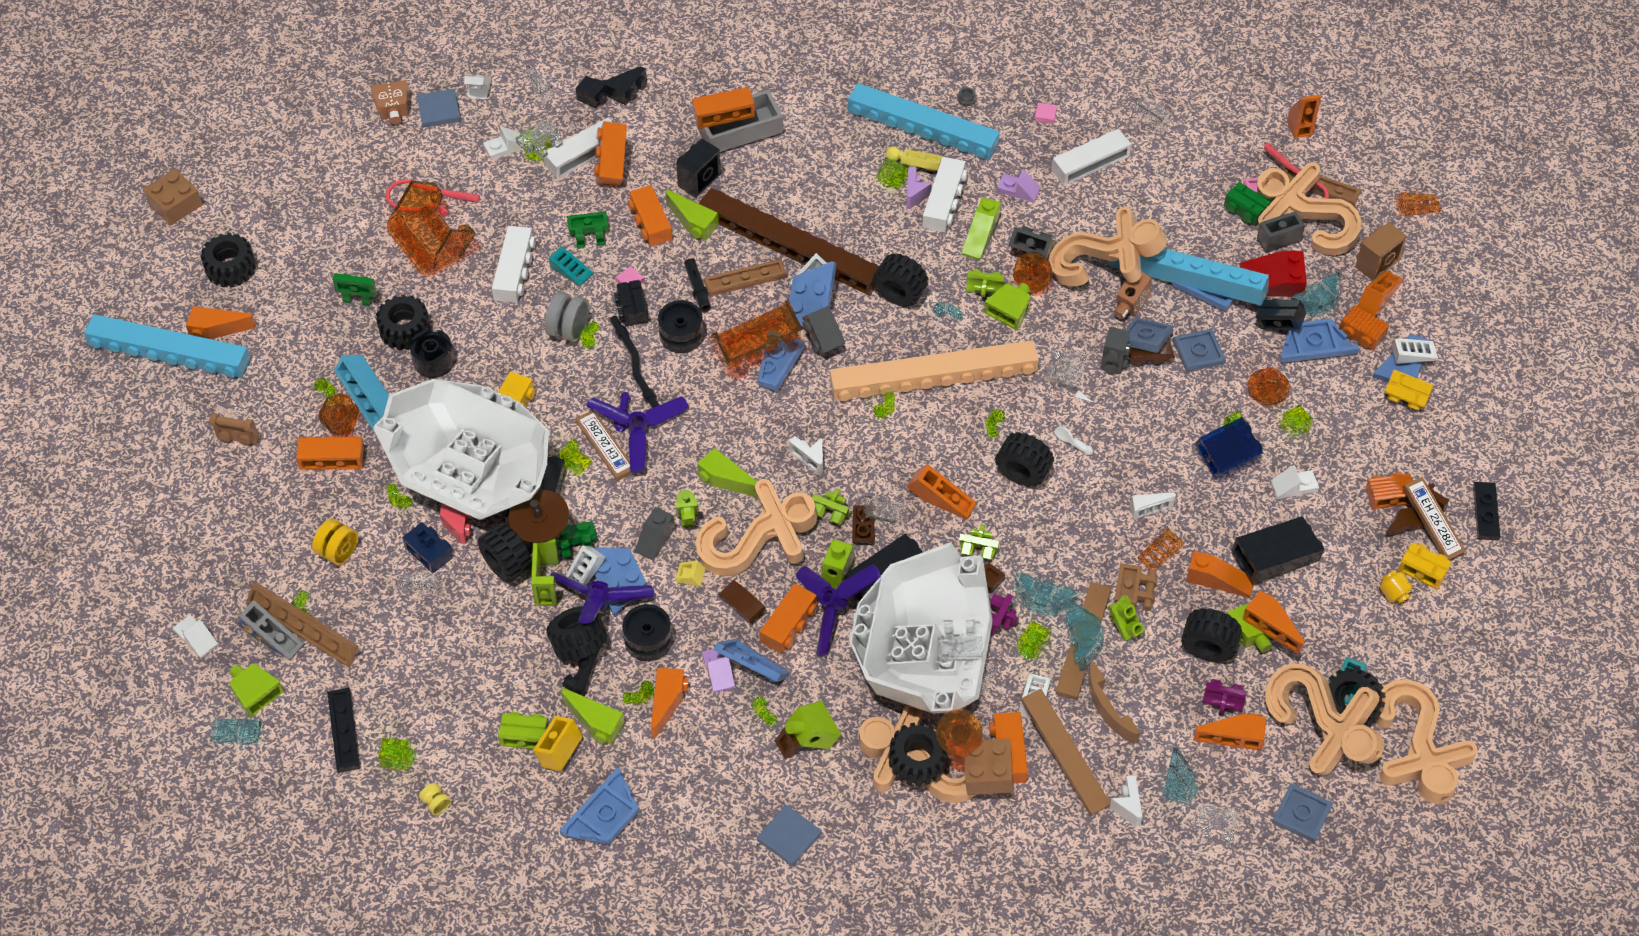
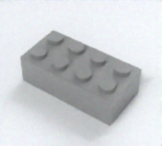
M766 90L752 95L755 103V117L698 130L705 141L714 145L722 152L782 133L783 116L770 91Z

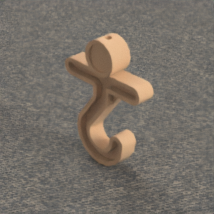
M1311 162L1306 164L1290 183L1288 175L1278 168H1270L1263 171L1258 177L1257 193L1272 203L1258 217V229L1260 222L1296 211L1301 219L1337 220L1344 226L1343 230L1337 234H1329L1322 230L1314 232L1312 235V248L1315 251L1324 255L1336 256L1346 253L1356 245L1360 238L1361 218L1359 212L1351 203L1342 199L1309 198L1305 196L1320 178V166L1317 163Z
M1125 206L1116 212V236L1107 238L1086 232L1073 233L1063 238L1054 246L1048 263L1056 279L1063 285L1072 287L1083 285L1089 279V275L1081 263L1070 264L1075 257L1088 255L1108 261L1119 260L1120 270L1129 283H1134L1141 277L1140 256L1152 257L1159 254L1166 246L1167 238L1157 221L1145 219L1137 223L1131 209Z
M761 479L757 481L755 489L758 500L763 508L759 517L752 521L736 548L728 553H721L715 549L716 545L728 535V528L724 518L714 517L706 522L698 532L695 543L700 562L707 570L716 575L732 576L740 574L750 567L765 542L773 537H777L790 563L796 564L801 562L804 554L795 532H806L812 529L817 522V511L811 496L806 493H793L787 496L781 504L769 480Z
M1302 663L1288 664L1279 668L1270 677L1265 693L1268 710L1277 721L1287 725L1293 724L1297 719V712L1289 702L1291 689L1298 684H1304L1307 688L1317 724L1321 727L1324 741L1310 761V768L1313 772L1320 775L1330 774L1343 754L1362 764H1371L1381 757L1384 751L1382 736L1378 731L1364 725L1379 702V695L1376 691L1368 687L1360 688L1343 713L1339 714L1328 681L1318 670Z
M1408 679L1395 680L1386 684L1381 690L1386 698H1382V702H1385V707H1380L1379 710L1382 712L1380 716H1374L1377 726L1383 729L1391 727L1396 715L1395 706L1403 703L1409 704L1416 709L1418 720L1408 755L1385 762L1380 773L1381 782L1392 786L1419 778L1418 790L1426 801L1433 804L1448 802L1453 797L1459 780L1455 769L1472 764L1477 754V746L1472 741H1462L1436 748L1432 737L1440 708L1438 700L1432 691L1420 682Z
M906 705L896 728H894L889 720L882 717H871L860 726L858 742L860 750L869 758H881L873 776V787L876 791H888L896 777L892 773V767H889L888 759L890 742L894 738V733L897 730L901 731V727L904 725L909 727L910 723L915 722V725H919L922 721L923 710ZM959 740L954 745L953 758L965 768L964 741L967 740ZM912 748L905 752L908 757L917 761L926 760L930 757L925 750L920 748ZM942 773V775L939 774L936 781L931 779V783L925 785L931 795L945 802H964L976 796L967 795L965 775L961 778L953 779Z

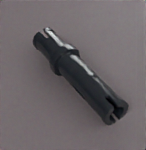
M687 259L684 264L693 289V298L696 299L701 312H707L711 309L707 296L709 293L708 289L703 284L695 259Z

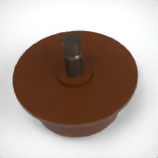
M538 490L532 499L511 507L508 516L509 526L521 540L531 544L543 543L552 539L557 540L568 523L569 509L566 501L559 494L549 490Z

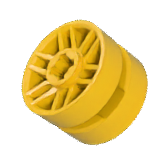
M330 518L316 532L312 542V550L315 554L326 558L331 563L337 566L342 565L357 546L358 532L340 521Z

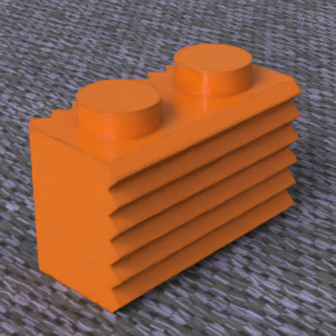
M1354 305L1341 320L1339 329L1347 335V338H1353L1362 347L1370 348L1374 351L1386 337L1389 324Z
M1397 472L1391 476L1382 477L1381 475H1375L1368 479L1365 489L1372 510L1412 505L1402 488L1405 484L1412 482L1411 474Z

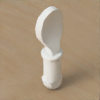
M1059 426L1055 429L1054 433L1060 440L1070 443L1072 447H1076L1085 455L1093 453L1090 445H1086L1078 440L1077 437L1073 438L1071 431L1066 427Z

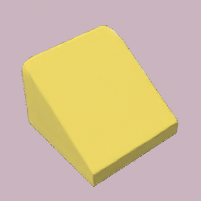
M698 560L682 562L679 564L675 582L701 586L705 567Z

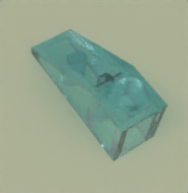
M1173 747L1162 798L1189 805L1190 797L1195 798L1198 785L1194 784L1196 775L1180 750L1176 747Z

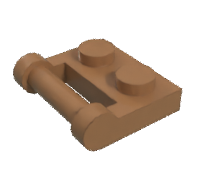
M211 413L209 424L213 426L217 438L226 442L230 440L237 441L243 445H257L259 435L254 420H239Z

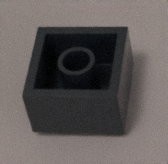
M702 138L697 143H694L676 161L678 187L697 198L721 175L720 149Z

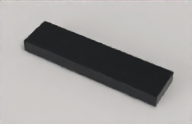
M350 688L327 691L337 773L360 769Z

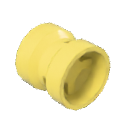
M437 783L429 784L419 794V798L424 804H428V809L433 815H439L451 804L450 798L446 794H442V789Z

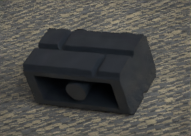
M633 280L629 281V283H618L616 285L617 292H614L615 304H620V308H617L619 320H623L626 327L648 323V310L641 282Z
M1273 298L1271 300H1264L1262 306L1258 309L1256 319L1261 329L1300 330L1302 321H1304L1306 316V310L1301 300H1279Z

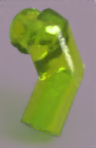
M318 378L314 382L315 390H323L326 403L335 404V386L326 378Z
M892 392L885 393L884 404L874 406L873 412L876 417L884 418L894 411L895 394Z
M396 484L387 485L386 488L391 505L399 508H408L411 505L412 499L405 494L398 493Z
M758 696L752 701L751 707L764 722L771 726L777 717L765 707L767 704L766 699Z

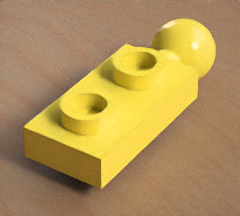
M894 146L886 150L888 161L896 162L901 160L900 163L906 164L907 167H921L927 171H938L943 157L908 149L901 152L899 148Z

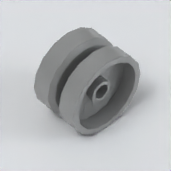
M557 292L553 296L545 318L546 334L554 337L562 335L564 340L571 342L578 341L588 318V300L578 296L572 298L568 293Z

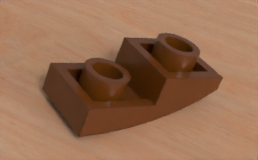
M1168 341L1165 342L1158 353L1132 347L1129 353L1133 366L1151 359L1154 360L1155 364L1175 358L1171 342Z
M853 505L852 543H874V506Z
M735 580L730 582L718 594L721 600L733 607L738 615L750 623L766 609L754 595Z

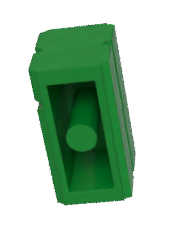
M1238 182L1226 194L1224 206L1230 213H1235L1242 217L1244 222L1257 226L1258 217L1272 202L1241 182Z

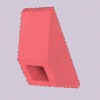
M441 503L440 517L442 526L461 544H466V538L471 535V524H468L469 518L473 517Z

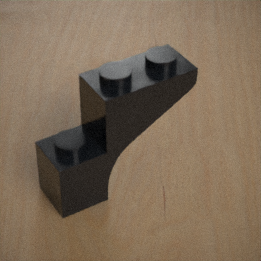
M636 67L606 80L585 76L576 87L577 100L595 109L600 104H603L607 97L627 105L630 100L635 99L640 88L646 86L648 80L646 68Z

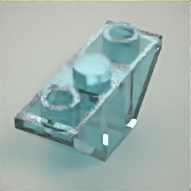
M1337 271L1332 275L1325 276L1322 281L1310 285L1300 294L1296 293L1291 299L1302 301L1306 315L1323 316L1336 307L1340 273Z
M1016 572L1014 588L1028 611L1051 617L1077 606L1079 592L1074 591L1072 588L1061 587L1050 581H1042L1028 574Z
M1070 602L1069 611H1066L1067 625L1071 624L1072 630L1069 631L1071 644H1075L1073 658L1074 662L1078 663L1079 670L1084 671L1102 650L1104 634L1100 618L1077 603Z

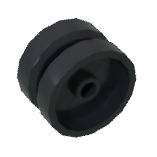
M678 300L666 304L658 314L660 342L666 349L675 353H688L695 350L702 343L704 338L703 317L697 305L689 301Z
M643 604L634 607L625 615L622 624L624 644L627 652L635 659L648 662L658 660L666 655L671 648L673 639L669 615L665 610L656 605Z

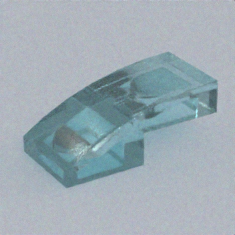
M252 719L214 720L210 741L213 744L233 741L237 745L258 743L262 722Z

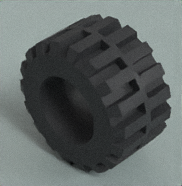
M219 234V237H213L210 242L207 241L205 247L201 250V260L206 276L210 282L213 281L217 286L219 283L221 287H226V285L234 287V284L237 283L239 286L243 280L248 281L249 275L252 276L254 274L253 270L256 269L251 245L245 237H240L239 234ZM234 258L233 260L222 262L225 259Z
M894 253L887 255L872 278L874 287L877 288V292L883 298L903 307L916 304L927 287L929 280L926 271L923 270V267L917 261L899 253L897 255Z
M401 295V297L393 296L391 300H385V304H381L379 306L380 310H377L376 313L380 337L392 349L396 346L397 350H402L403 347L406 350H410L413 337L417 333L431 328L425 304L421 303L419 298L414 299V296L411 295L408 297L405 295ZM401 320H411L406 324H396Z
M1015 432V434H1009L995 457V463L999 471L1009 480L1026 487H1036L1042 484L1053 465L1054 457L1052 451L1049 450L1050 448L1041 440L1027 433Z
M499 523L478 538V546L484 560L502 580L509 583L532 567L531 557L525 544L516 532L506 524Z
M578 606L561 612L549 622L546 633L557 657L566 661L579 660L594 654L603 647L608 635L599 612L592 622L586 624L579 623L583 606Z
M1210 608L1196 609L1190 612L1187 617L1181 643L1189 653L1200 659L1225 662L1231 660L1236 654L1242 633L1241 625L1231 615Z
M1344 668V671H1336V677L1331 675L1328 678L1331 681L1329 687L1339 714H1342L1346 708V692L1352 686L1360 685L1361 688L1368 687L1379 695V702L1364 725L1367 726L1368 722L1373 723L1376 721L1375 715H1381L1382 712L1379 709L1380 707H1385V702H1382V698H1386L1384 692H1381L1383 686L1381 683H1378V679L1375 676L1357 668Z
M914 722L910 723L909 727L906 725L902 726L901 731L897 730L890 742L889 767H892L894 776L898 774V780L901 782L906 780V784L910 786L912 783H916V786H921V783L929 785L931 779L936 781L939 774L942 775L946 764L948 748L945 737H941L939 730L934 731V726L929 725L926 727L924 726L925 723L921 722L919 725H915ZM912 748H920L925 750L930 757L926 760L917 761L908 757L905 752Z

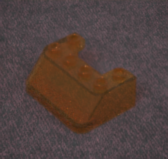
M411 180L387 222V230L421 274L431 275L461 259L476 233L469 225H461L457 230L450 229L436 211L443 198L442 191L436 183Z
M788 299L780 307L720 334L714 332L708 340L723 366H728L729 369L740 365L743 362L742 359L747 358L749 361L760 356L758 352L764 349L769 352L778 348L777 344L782 341L787 344L796 340L802 331V327Z

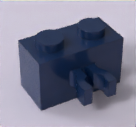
M423 522L402 537L405 549L432 574L453 559L452 547L445 539L441 540L437 532L431 526L427 527Z

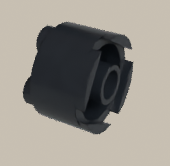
M427 329L413 337L410 353L415 370L431 379L443 375L454 365V355L451 340L445 332L440 330L435 332Z

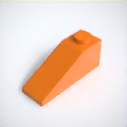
M1321 95L1301 97L1290 108L1287 123L1294 139L1313 135Z
M1386 270L1365 287L1357 307L1376 316L1383 310L1404 279Z
M196 306L192 307L186 324L189 335L207 339L254 329L256 326L252 313Z
M928 464L917 470L907 485V488L923 501L964 519L969 517L977 503Z
M1197 551L1193 552L1186 582L1248 598L1251 597L1254 583H1251L1246 573L1216 556Z
M1259 591L1245 608L1242 620L1300 655L1305 642L1280 603L1270 594Z
M657 668L651 720L652 738H657L683 700L684 691H688L689 678H685L684 669Z
M1255 713L1240 714L1197 726L1193 741L1261 751L1265 738L1266 717Z

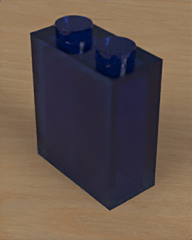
M1243 416L1200 437L1194 443L1215 480L1258 459L1263 454L1261 443L1255 439L1250 424L1244 420Z

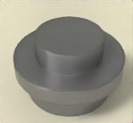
M964 87L958 92L957 100L963 105H971L976 101V93L972 88Z

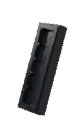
M1474 482L1473 495L1477 540L1499 541L1501 535L1496 483Z

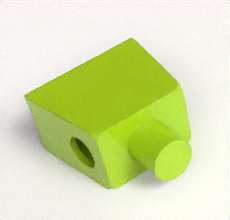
M1009 283L1005 284L985 301L984 313L1017 331L1030 308L1031 296L1028 294L1030 287L1025 283H1020L1017 288Z
M835 539L831 541L822 564L821 577L830 583L834 589H837L840 583L844 581V574L851 569L855 559L853 545ZM833 570L837 572V575H832Z
M1248 604L1227 611L1226 614L1231 615L1241 625L1242 633L1239 642L1244 648L1257 645L1260 652L1265 653L1273 647L1269 641L1271 637L1242 620Z
M237 664L229 672L233 677L229 682L231 690L249 718L253 717L284 692L280 681L256 664L250 665L245 670Z
M823 701L798 707L785 724L786 732L794 734L799 744L803 747L829 749L842 735Z

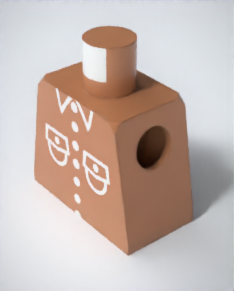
M407 80L370 86L373 101L381 120L389 119L391 124L396 125L401 122L402 116H408L409 90Z
M1141 272V277L1138 281L1129 283L1126 280L1117 293V308L1114 311V315L1117 318L1124 319L1127 314L1135 317L1151 297V276Z

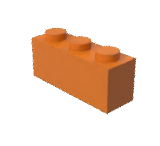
M749 87L692 99V110L698 129L755 117V103Z
M603 121L601 128L598 127L596 139L600 140L599 146H596L595 158H598V164H595L593 173L594 176H597L596 183L620 186L623 180L627 124Z
M652 185L629 191L630 200H627L630 212L634 211L635 213L634 220L636 225L642 228L640 232L643 240H647L650 247L672 240V228Z
M356 436L298 438L296 460L299 470L363 469L365 446L362 437Z
M794 583L760 630V643L780 654H783L786 648L790 649L795 642L796 634L803 632L805 629L806 620L809 616L813 617L817 612V595Z
M1021 712L994 713L993 722H989V734L994 736V739H1010L1013 783H1027L1028 769Z

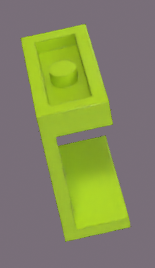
M552 539L543 543H533L531 586L535 606H557L554 576H541V565H559L556 540Z

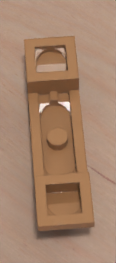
M1095 662L1090 663L1088 685L1092 701L1098 713L1119 736L1133 744L1138 743L1140 731L1129 715L1120 718L1103 692L1104 676Z

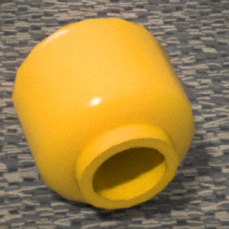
M1394 570L1381 578L1382 582L1379 587L1389 602L1398 601L1401 604L1410 598L1409 593L1412 591L1413 586L1405 573Z

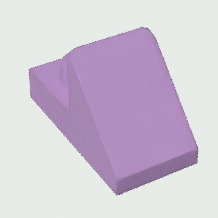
M909 167L906 209L913 208L929 197L931 193V183L920 182V175H916L917 167Z
M1024 169L1019 178L1003 173L997 186V192L1033 203L1040 190L1038 183Z
M714 649L703 651L702 656L713 693L735 688L729 658L714 651Z

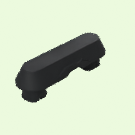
M599 650L586 658L580 659L577 674L574 677L571 674L566 675L562 682L563 687L579 695L584 692Z

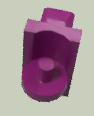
M995 593L990 600V608L998 611L996 615L991 612L993 622L990 635L994 636L1001 621L1004 623L1002 628L1008 630L1010 626L1016 627L1018 625L1019 619L1015 615L1017 611L1010 609V612H1006L1013 595L1007 593L1004 598Z
M1212 679L1210 683L1207 682L1202 703L1220 707L1219 713L1222 714L1224 709L1242 712L1247 694L1243 686L1237 684L1232 685L1231 688L1222 686L1223 683L1216 679Z

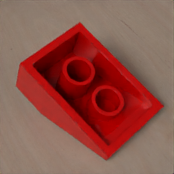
M1283 250L1240 262V268L1269 275L1266 297H1304L1307 279L1303 251Z

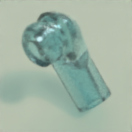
M944 302L936 303L932 310L937 316H942L943 312H946L957 321L964 316V313L953 304Z

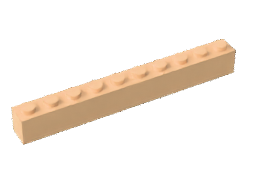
M1031 340L830 369V384L834 401H847L850 398H868L871 395H888L899 391L909 392L913 389H929L940 385L950 386L954 383H970L982 379L991 380L996 377H1011L1016 374L1028 375L1037 372L1039 359L1034 341Z

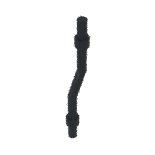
M612 316L610 322L615 328V334L619 340L623 341L631 355L633 378L643 392L642 396L646 403H649L654 408L660 404L656 399L657 395L653 389L649 388L640 373L639 352L631 341L627 328L622 326L617 316Z

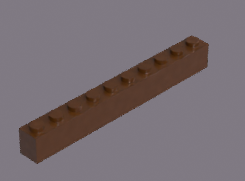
M710 188L698 203L718 213V223L720 226L803 265H806L817 253L825 262L829 263L832 261L837 264L835 280L869 296L876 288L872 281L873 275L879 267L876 263L862 259L860 256L830 244L822 238L815 237L805 230L783 222L773 215H768L756 207H751L739 199H734L722 191Z

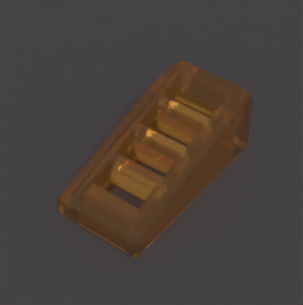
M1401 192L1395 201L1400 216L1437 213L1442 210L1437 195Z
M1166 528L1137 558L1147 568L1157 570L1176 554L1184 544L1169 528ZM1168 540L1173 546L1170 547L1164 541ZM1160 545L1167 550L1166 553L1159 548ZM1154 550L1162 556L1160 559L1152 553ZM1148 555L1156 561L1154 565L1146 559Z

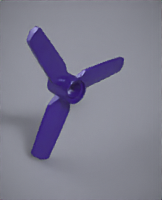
M681 396L651 408L645 413L635 411L629 414L608 403L591 398L587 402V407L618 424L628 426V433L630 435V472L639 473L644 471L647 427L657 426L688 410V403Z
M872 564L841 582L837 589L832 588L830 583L807 566L802 567L797 572L796 577L807 589L817 595L820 604L826 606L822 618L816 655L823 657L827 654L836 611H842L846 607L848 599H851L880 578L881 575L877 566Z
M556 572L550 574V576H554L555 580L587 595V600L579 617V623L586 624L592 622L599 610L606 607L607 601H625L654 597V588L650 585L608 588V584L603 581H592L587 586Z

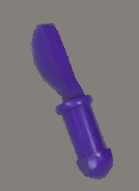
M623 392L620 396L619 409L628 412L630 395L628 392ZM614 422L616 431L622 432L626 429L627 425Z

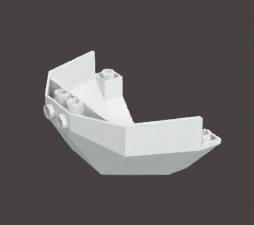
M431 379L390 394L384 415L373 428L401 485L479 520L532 499L540 488L547 466L549 430L520 402L513 400L510 396L502 395L489 387Z
M951 542L890 564L858 603L856 613L853 615L854 624L852 632L849 634V642L867 682L876 694L930 713H954L979 699L993 622L982 556L960 557Z

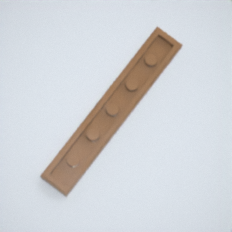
M1090 582L1055 695L1077 701L1112 587Z
M259 583L252 584L246 601L247 604L254 600L285 628L347 667L353 664L358 645Z
M1042 689L1021 698L1023 706L1089 815L1092 816L1109 807V799Z

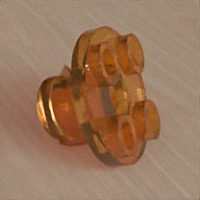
M1028 252L1020 256L1016 261L1013 278L1018 284H1027L1030 287L1029 292L1037 293L1047 288L1053 275L1052 266L1049 260L1041 253Z
M1267 367L1255 371L1250 376L1247 388L1252 399L1265 405L1277 406L1287 398L1290 384L1286 376L1278 369Z
M343 393L331 394L326 398L322 408L319 410V421L335 435L349 434L356 424L359 408L347 395Z
M951 710L944 714L937 724V741L941 748L951 755L964 756L970 754L979 746L983 737L981 723L974 714L967 710Z

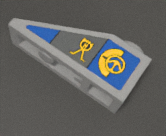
M254 600L234 621L251 637L288 660L304 644Z

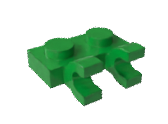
M606 211L567 216L569 236L575 235L577 249L585 248L583 234L595 233L597 246L605 245L603 232L609 231Z
M334 273L332 280L335 292L342 293L343 302L351 303V294L361 296L362 305H371V297L375 298L377 293L374 279Z
M593 521L580 522L565 527L560 537L556 540L557 548L561 547L563 558L571 556L569 545L582 543L584 546L592 547L591 541L597 540Z

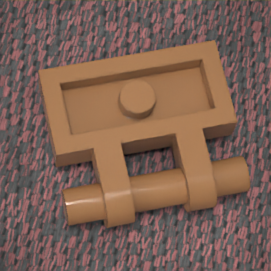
M1120 563L1114 603L1119 601L1123 595H1126L1135 608L1137 601H1142L1143 610L1150 611L1152 604L1155 602V595L1153 593L1158 581L1156 570L1150 569L1147 575L1141 574L1142 566ZM1139 584L1146 586L1145 591H1139Z

